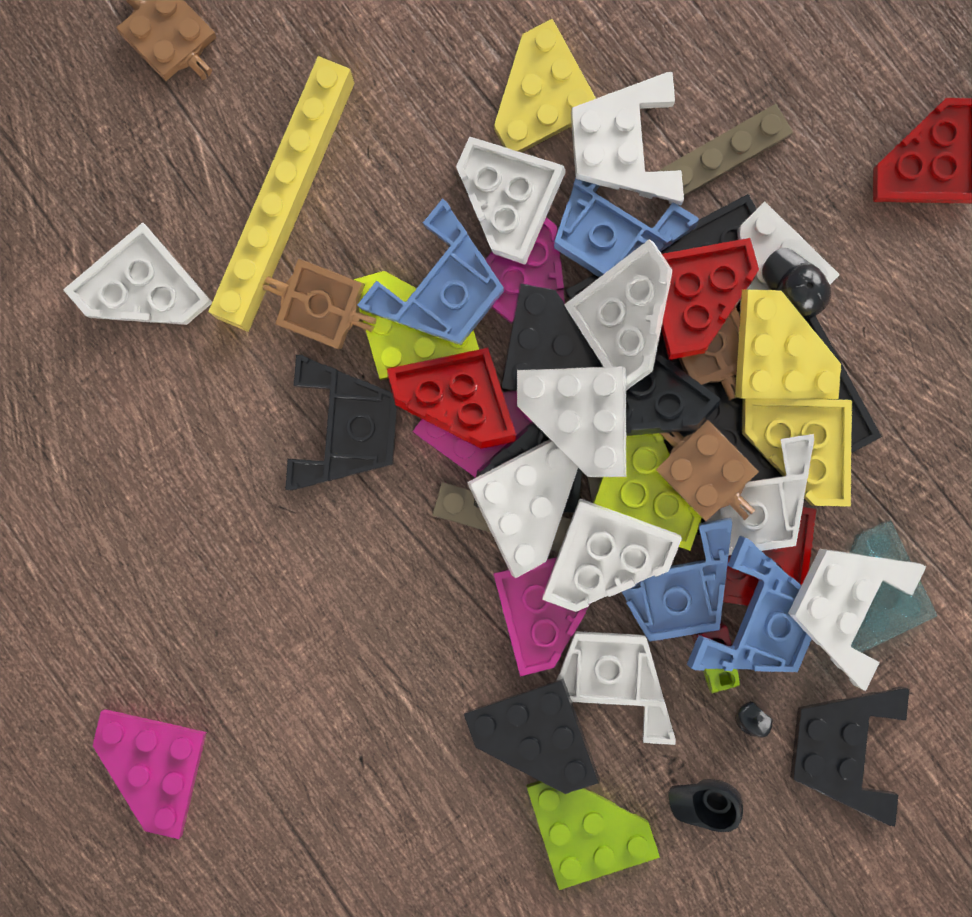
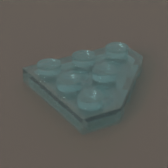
M885 521L857 534L850 553L911 562L892 521ZM882 581L851 647L862 653L937 617L938 615L921 581H919L913 595L906 594Z

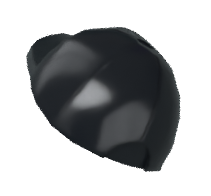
M789 248L777 249L765 261L762 267V277L769 289L782 291L805 320L817 316L828 306L831 299V286L826 276L818 267ZM807 283L812 285L811 289L807 287Z
M703 779L697 784L675 785L669 789L668 797L671 811L674 817L681 822L716 832H731L738 828L743 816L741 794L734 786L718 779Z

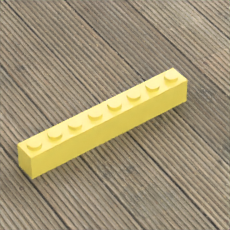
M320 56L317 57L208 311L218 320L249 332L266 293L263 290V284L269 285V283L264 281L268 276L272 278L353 89L354 80L349 68Z

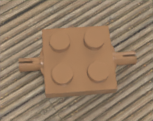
M126 0L134 11L116 28L119 34L165 81L179 70L185 69L188 66L202 80L207 78L206 74L210 76L212 69L200 58V55L204 48L216 39L215 32L184 0Z
M302 259L297 260L293 275L286 283L273 279L270 276L264 281L276 287L263 284V290L281 296V309L275 323L278 326L336 349H342L347 333L353 325L372 332L375 327L363 322L376 324L375 317L373 318L358 312L359 307L357 304L363 292L364 283Z
M736 307L705 353L679 358L684 372L701 385L722 382L729 401L737 398L735 397L736 379L734 376L737 374L740 315Z
M709 420L695 433L685 437L679 432H670L674 437L669 433H659L674 448L670 456L656 471L705 522L719 509L728 505L743 520H746L749 515L740 505L749 514L755 511L740 494L745 485L759 471Z

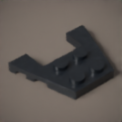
M296 355L294 386L330 390L324 461L288 459L285 490L293 491L393 465L398 406L395 405L392 392L342 373L337 369L318 363L303 355Z
M895 687L892 690L862 694V696L847 699L841 698L798 707L790 777L878 821L895 827L899 795L892 791L862 788L870 716L898 720L907 719L910 689Z

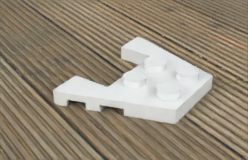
M666 72L572 107L571 124L576 179L616 190L622 188L638 192L639 196L650 199L656 197L668 200L669 204L674 202L677 205H682L684 194L681 170L645 172L640 109L673 107L675 95L672 72Z
M814 434L780 439L786 476L750 481L745 485L740 495L755 509L752 514H749L740 505L749 515L746 520H743L728 505L719 509L706 521L732 518L729 555H732L739 536L751 540L761 551L796 546L814 445Z
M819 549L788 613L810 638L824 649L831 657L830 660L839 669L844 671L850 678V682L854 686L866 691L880 662L851 647V644L882 581L906 594L913 595L926 566L915 562Z
M575 631L557 680L564 678L572 702L644 706L643 743L675 745L676 739L646 635Z

